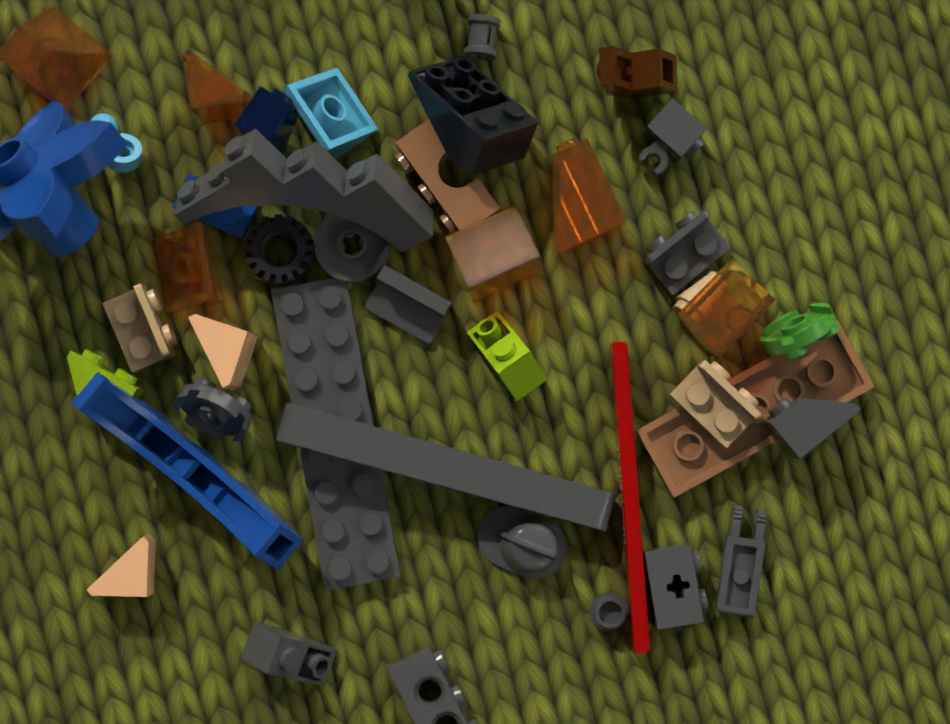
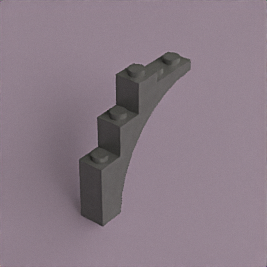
M257 129L242 137H234L226 145L223 164H216L207 174L195 181L189 180L181 186L177 193L178 199L174 214L183 224H188L205 215L234 207L263 204L300 206L329 212L354 221L382 236L402 253L433 237L434 210L378 154L365 161H358L349 170H346L316 141L304 149L295 150L286 158Z

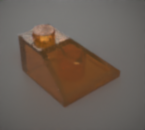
M55 6L20 25L0 48V59L50 101L56 99L66 110L113 56Z

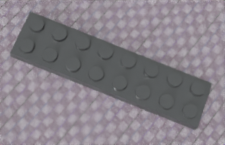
M332 278L272 289L271 293L291 403L374 426L348 283ZM299 447L325 591L401 577L382 470Z

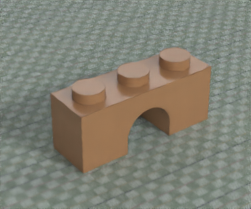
M429 119L395 142L399 151L395 156L396 160L407 175L414 172L421 181V184L417 186L419 192L429 205H432L434 202L437 203L444 213L439 219L452 236L458 232L464 240L500 214V207L479 178L460 188L448 186L441 180L439 176L440 167L450 156L446 154Z

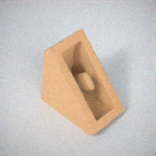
M151 534L143 536L87 589L91 596L148 597L153 595L156 539Z

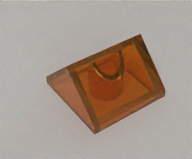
M186 50L183 54L190 106L203 125L257 116L260 109L248 92L190 50Z
M516 206L445 237L473 303L542 273L540 255Z
M194 222L152 240L166 314L225 303L211 230L203 222Z
M731 259L677 315L709 355L718 362L771 308L776 299Z

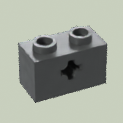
M688 543L643 550L644 571L654 627L660 630L704 622L702 612H708V602L705 589H698L696 574L702 573L698 550L692 551L691 545ZM673 575H676L681 581H685V586L679 588V595H675L672 590L667 589V584L673 583Z

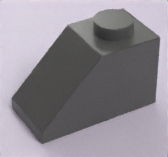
M785 397L769 409L768 412L772 417L765 421L764 424L793 459H801L861 409L856 403L809 398H795L789 401Z

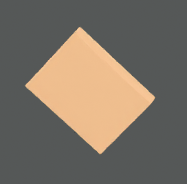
M197 314L189 316L188 319L222 387L233 391L241 388L258 336Z

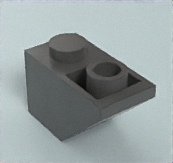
M254 622L241 659L266 674L325 686L338 650L286 629Z

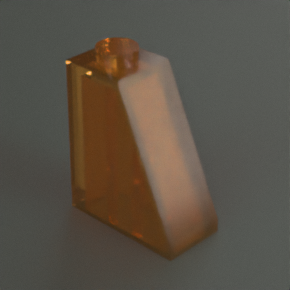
M576 138L565 141L556 147L557 153L552 156V252L555 258L620 229L627 222L588 138L579 143Z

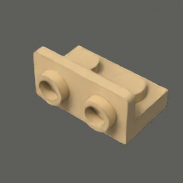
M141 283L133 286L134 290L102 303L131 373L134 374L175 357L176 353L173 346L178 345L169 324L163 325L158 311L163 310V306L155 289L149 290L147 286Z
M704 360L683 379L669 396L723 448H727L753 420H757L762 415L755 408L759 402L744 388L737 391L727 381L731 376L716 361L709 364Z

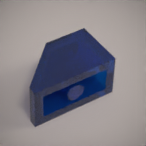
M260 86L234 125L242 136L257 129L275 148L284 154L298 115L293 106H291L293 100L276 88L269 92Z

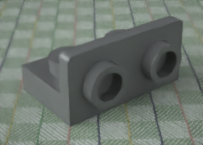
M706 210L698 216L691 211L675 224L679 230L668 240L664 235H661L645 248L649 255L642 262L670 296L674 295L731 249L730 245L708 220L710 215Z

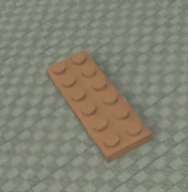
M836 320L839 331L829 338L818 339L807 345L809 350L805 354L794 359H787L785 353L770 356L727 380L737 391L741 388L747 390L759 402L755 408L762 414L757 420H753L727 448H723L680 406L635 430L672 498L778 441L764 422L772 417L768 412L769 409L783 398L787 397L789 401L795 398H809L847 403L875 387L838 320Z

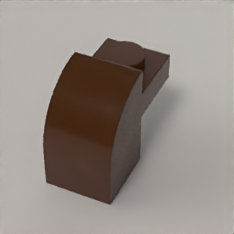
M615 46L599 48L597 75L600 80V86L606 88V95L614 97H651L677 93L675 54L659 48L633 53Z

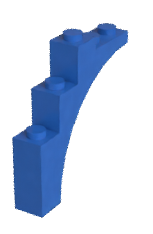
M99 372L95 374L73 400L72 404L80 412L110 431L171 478L215 516L256 557L275 569L279 570L303 541L256 491L233 477L211 453L188 439L167 416L142 399L138 400Z

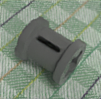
M469 15L467 17V23L470 25L468 46L464 48L463 55L477 60L497 59V51L494 50L496 29L500 27L501 21L499 18L490 15Z

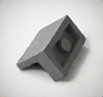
M384 265L377 276L378 283L365 304L366 310L425 343H431L448 314L452 303Z

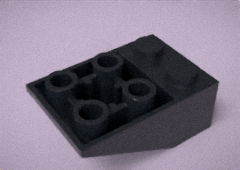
M462 56L409 71L408 78L446 154L471 177L525 158L539 122L522 105L516 103L496 82L490 80L471 60Z

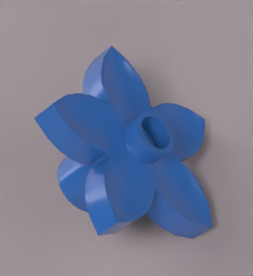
M53 99L21 128L16 137L0 144V241L16 227L27 239L37 240L49 255L53 257L68 255L89 241L98 228L99 218L74 187L101 172L128 145L111 122L94 120L77 124L63 105L56 99Z

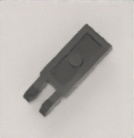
M733 505L728 535H725L714 611L754 618L766 541H763L766 510L756 509L752 520V539L739 537L743 521V507Z

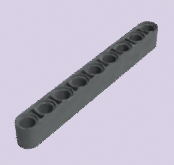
M286 403L276 441L605 532H607L616 499V494L292 403Z

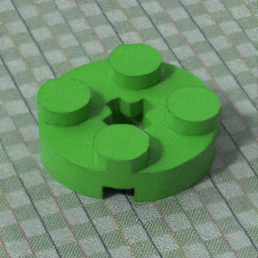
M814 303L808 305L811 312L799 315L796 309L766 326L763 330L765 337L759 336L766 354L775 356L785 353L787 359H794L805 354L809 350L807 345L818 339H826L839 331V327L828 303Z

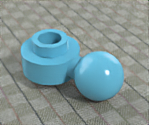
M100 113L90 120L111 122L119 132L116 119L109 114ZM120 133L128 145L107 167L116 172H130L141 164L142 145L136 137Z

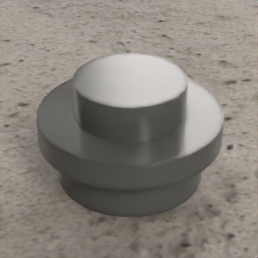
M602 593L591 604V619L601 630H618L628 619V605L616 593Z

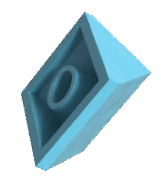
M338 67L288 84L283 89L314 139L335 159L379 130Z

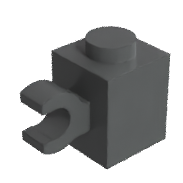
M672 98L646 127L643 134L653 144L641 152L638 162L642 163L648 156L657 157L659 166L652 173L656 177L665 170L668 164L667 155L676 163L684 155L690 160L705 144L700 137L707 128Z

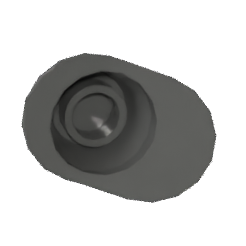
M505 506L495 508L486 514L479 524L477 534L479 548L484 556L497 566L525 577L540 579L555 573L565 561L567 552L565 536L557 525L545 518L520 508Z

